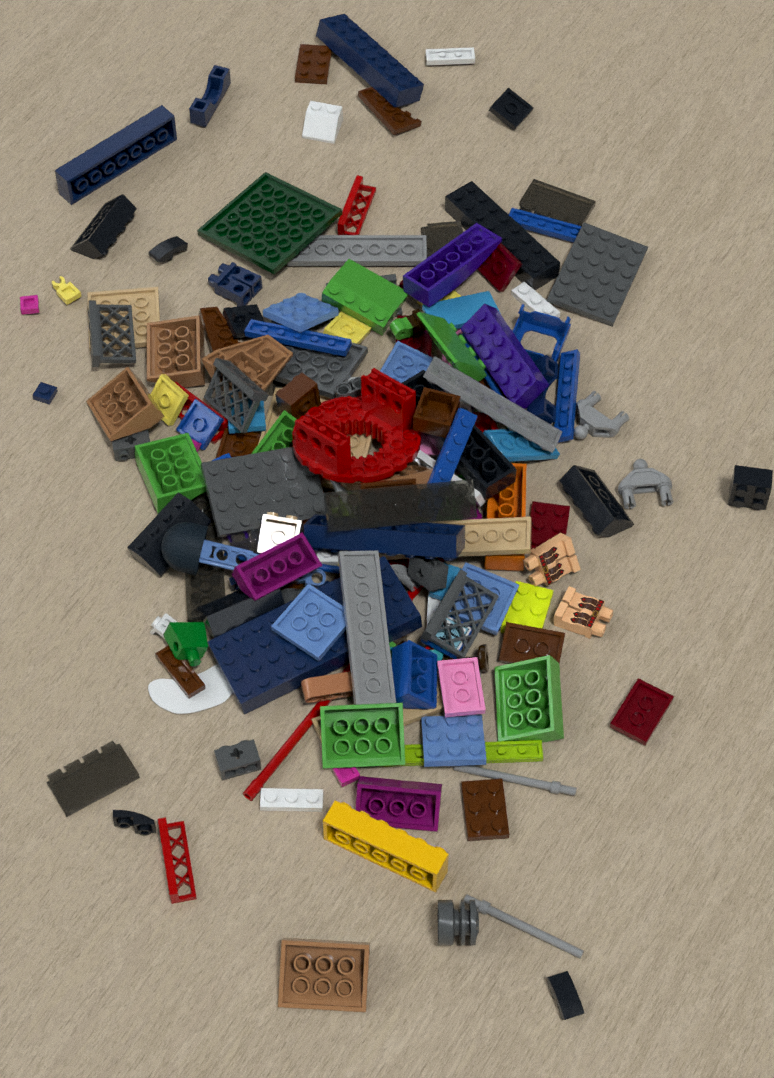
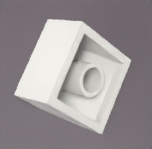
M310 101L305 115L302 138L334 144L343 122L342 106Z

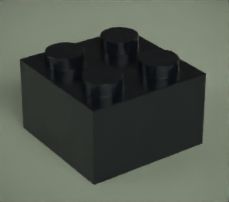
M735 465L729 487L728 505L766 510L772 489L773 470Z

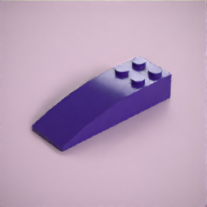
M478 223L474 224L404 274V292L427 307H431L465 281L502 242V238Z

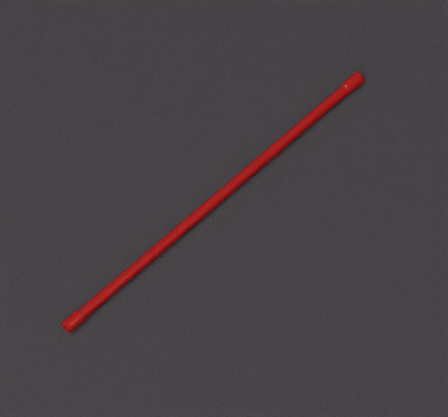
M437 557L441 562L445 561L442 557ZM421 584L419 588L413 587L415 591L411 592L410 589L407 591L412 601L422 590L423 586ZM350 663L347 665V667L343 670L342 673L351 672ZM332 700L317 702L257 778L243 792L245 798L253 801L267 780L313 725L312 719L321 715L320 706H328Z

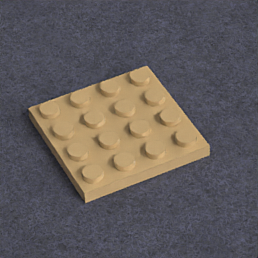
M158 287L87 292L88 304L89 300H96V304L131 305L135 348L147 347V323L160 321ZM100 311L105 317L110 314L108 311ZM119 311L118 314L125 317L128 311ZM115 316L109 319L114 324L120 321ZM107 323L101 326L106 331L111 328ZM124 323L119 326L124 331L129 328ZM116 330L110 333L116 338L120 335ZM107 336L102 340L106 344L112 342ZM123 337L120 340L124 344H128L130 342V340L126 337ZM118 344L112 346L113 349L122 348Z

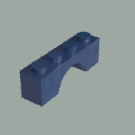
M214 65L208 75V83L201 99L195 98L189 108L190 122L192 124L206 127L231 84L229 68Z
M545 355L533 362L550 386L557 379L558 363L548 355ZM548 386L527 407V411L551 424L556 421V406L545 399Z

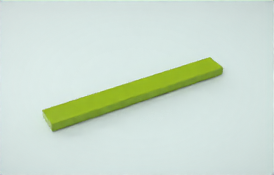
M542 740L485 742L486 763L543 762ZM423 744L404 745L405 765L379 767L424 766Z

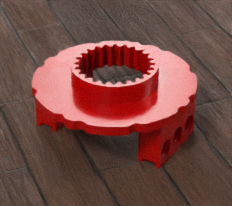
M375 368L371 369L369 375L361 376L362 396L338 397L324 401L320 406L310 408L306 415L295 420L292 443L296 458L302 465L308 466L310 472L321 474L325 479L342 483L379 481L393 476L397 471L404 470L407 467V463L414 461L421 446L420 432L413 430V416L416 411V391ZM355 433L359 436L365 434L366 437L372 435V439L377 438V441L381 442L382 448H379V452H373V456L368 454L366 458L360 456L359 459H356L355 456L351 457L350 436H347V434L354 436Z

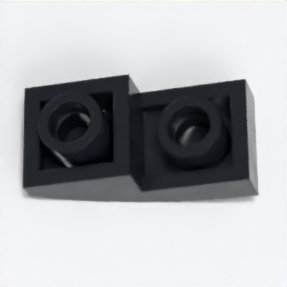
M175 236L156 245L149 251L148 255L157 262H165L173 259V253L187 250L188 243Z
M113 810L115 827L129 828L134 826L135 834L140 835L156 833L155 820L150 817L127 810Z
M568 971L546 977L552 998L556 999L562 1020L585 1014Z

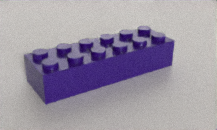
M484 303L460 328L508 400L526 409L549 386V383L496 308Z

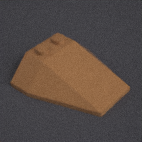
M265 335L215 350L202 358V362L212 379L217 368L213 365L215 359L229 360L265 391L291 359L293 352L270 335ZM221 373V376H220V382L223 381V375H222V373ZM232 382L229 383V391L233 390ZM239 391L238 394L240 400L242 399V391Z

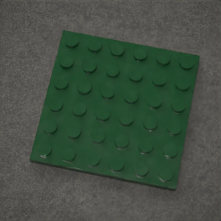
M265 172L201 226L197 232L202 238L275 275L342 215V209Z

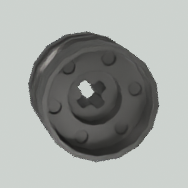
M438 900V945H453L455 936H459L461 945H465V936H469L470 945H476L479 933V912L475 900H469V909H465L464 900H460L459 909H454L453 900Z

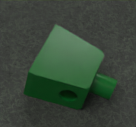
M170 622L163 635L174 657L178 660H188L192 667L200 665L201 658H203L208 649L205 623Z

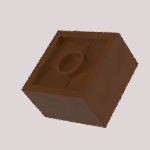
M302 372L275 394L279 416L285 410L294 418L299 419L301 416L306 415L310 408L321 405L318 384Z
M424 387L413 416V430L446 438L458 408H460L461 396Z

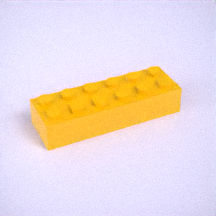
M334 801L323 819L324 840L433 892H437L448 872L449 854L443 848L433 847L422 838H414L402 829H395L383 820H376L370 817L364 811L359 812L352 809L345 802Z

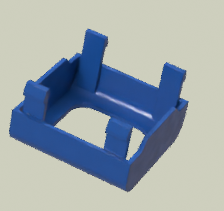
M522 304L518 312L520 315L512 330L520 343L524 334L528 331L554 337L557 343L551 359L557 363L570 332V317L567 316L566 321L562 322L559 317L537 311L526 312L524 311L525 304ZM525 349L533 361L544 356L541 353Z

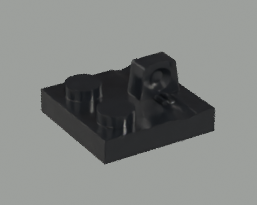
M508 87L488 111L515 131L533 111L534 107Z
M257 304L223 309V315L234 338L246 337L244 330L251 319L265 322Z

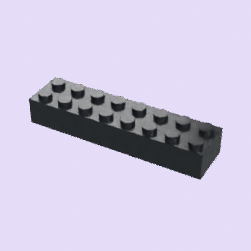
M473 181L445 196V211L465 230L478 223L502 238L501 243L522 263L515 274V277L520 282H525L531 288L537 290L558 277L560 261Z
M425 370L402 382V384L416 391V408L424 387L444 392L438 385L429 383L423 377L426 372ZM474 424L456 469L473 488L482 494L486 501L516 481L517 469ZM424 433L437 449L441 451L446 438Z

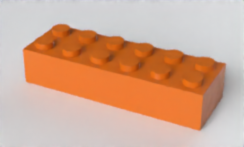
M512 463L517 469L516 481L487 500L486 519L526 516L527 464ZM525 554L485 555V569L523 571Z

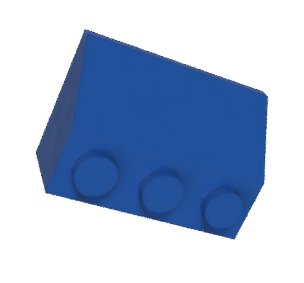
M410 640L393 647L392 671L396 703H403V708L409 709L437 708V654Z

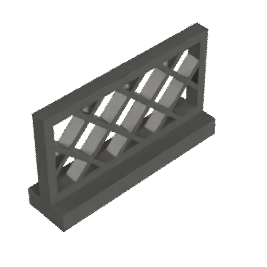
M89 300L88 321L92 367H99L100 363H136L132 306L96 304V300ZM100 311H108L110 314L105 317ZM128 311V314L123 317L118 312ZM115 316L120 321L114 324L109 319ZM107 323L111 328L106 331L101 326ZM123 323L129 327L125 331L119 327ZM116 330L120 335L116 338L110 333ZM107 336L112 342L106 344L102 340ZM123 337H126L130 340V342L128 344H124L120 340ZM115 344L122 347L118 352L112 348ZM108 350L113 356L103 357V354ZM127 351L132 357H124L121 354Z
M216 358L213 365L217 368L204 398L239 431L246 433L260 401H266L269 395L231 361ZM221 373H222V375H223V381H222V382H220ZM232 382L233 390L229 391V383ZM224 386V394L221 395L220 387ZM214 390H215L216 398H212V397H211ZM242 391V399L239 400L238 392ZM230 395H233V403L230 402ZM225 398V406L222 407V399ZM248 400L253 401L250 409L248 405ZM243 403V412H240V404ZM234 407L235 415L232 416L231 408ZM242 416H244V423H243V425H241V417H242Z
M461 569L420 637L426 642L429 639L460 659L465 658L499 598V595L467 577V573ZM465 584L473 587L475 593L466 595L464 590ZM486 595L493 600L490 604L483 605L480 596ZM476 597L479 606L470 608L467 599ZM463 600L466 609L457 610L455 601ZM480 610L482 619L474 620L471 611ZM467 612L470 621L461 623L458 614ZM454 615L457 624L448 626L446 617ZM471 625L474 632L473 635L465 636L463 627ZM459 628L461 637L452 639L449 629ZM445 630L448 640L442 641L436 637V634L439 631ZM463 641L464 651L457 650L454 642Z

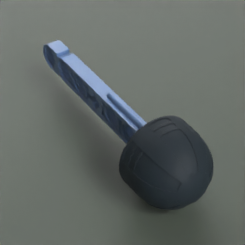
M182 522L172 526L165 533L161 544L163 558L171 568L195 576L197 575L200 563L234 570L235 566L239 565L236 563L238 556H244L246 560H249L259 555L250 550L206 540L208 526L192 522ZM212 549H215L213 558H210ZM224 551L228 557L226 560H219L216 556L217 553ZM316 569L291 583H305L304 586L310 584L313 587L319 588L325 583L326 574L323 570ZM314 574L321 575L322 582L314 583L312 576Z

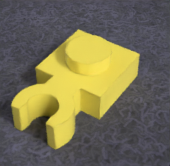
M59 277L61 283L52 281V286L56 290L57 295L66 305L81 297V292L71 282L66 284L64 277Z

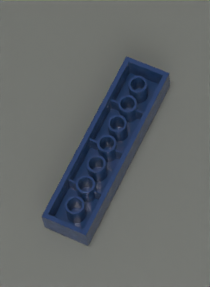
M346 14L320 19L316 37L396 108L420 101L424 84Z
M161 105L57 168L55 176L59 195L70 205H73L176 141L175 116Z
M315 514L304 524V536L313 550H321L322 548L329 549L331 552H339L341 550H378L379 553H386L387 556L402 554L408 558L424 556L425 559L442 557L443 560L451 561L456 559L465 548V525L401 520L361 522L360 517Z

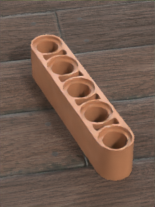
M351 672L311 677L301 681L306 703L353 696Z

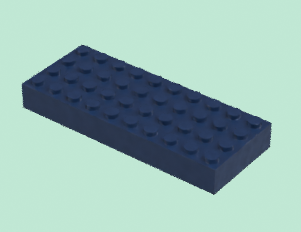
M383 556L379 560L390 643L421 628L422 620L420 613L386 557ZM341 578L317 588L343 606ZM292 600L208 641L212 656L245 715L302 687L301 681L304 679L324 676L350 663L346 630L321 660H316L271 629L273 623L294 601Z

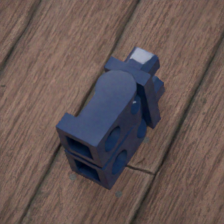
M234 262L230 265L222 263L218 268V274L220 275L211 274L208 277V283L214 288L215 294L236 302L237 306L247 305L252 300V297L254 298L263 288L260 275L237 266Z

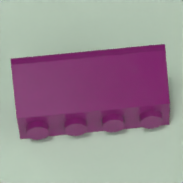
M302 532L235 566L232 576L241 591L256 601L322 567V563Z
M360 776L357 784L356 810L359 812L364 811L376 820H383L391 827L438 832L442 784Z

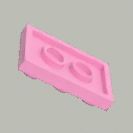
M477 657L437 661L445 718L485 714L486 709Z

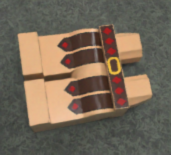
M559 533L536 547V549H531L530 556L525 558L523 562L529 571L535 569V572L528 577L532 585L538 586L544 583L549 586L562 576L581 570L577 556L574 554L575 550L570 537Z
M569 586L554 614V626L585 635L589 639H591L592 635L603 637L606 625L600 623L599 620L610 622L613 610L604 606L605 601L576 592L575 588Z

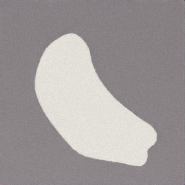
M217 664L197 674L205 684L206 689L188 699L173 679H157L148 685V691L152 700L163 709L176 714L194 713L222 704L230 697L232 691Z

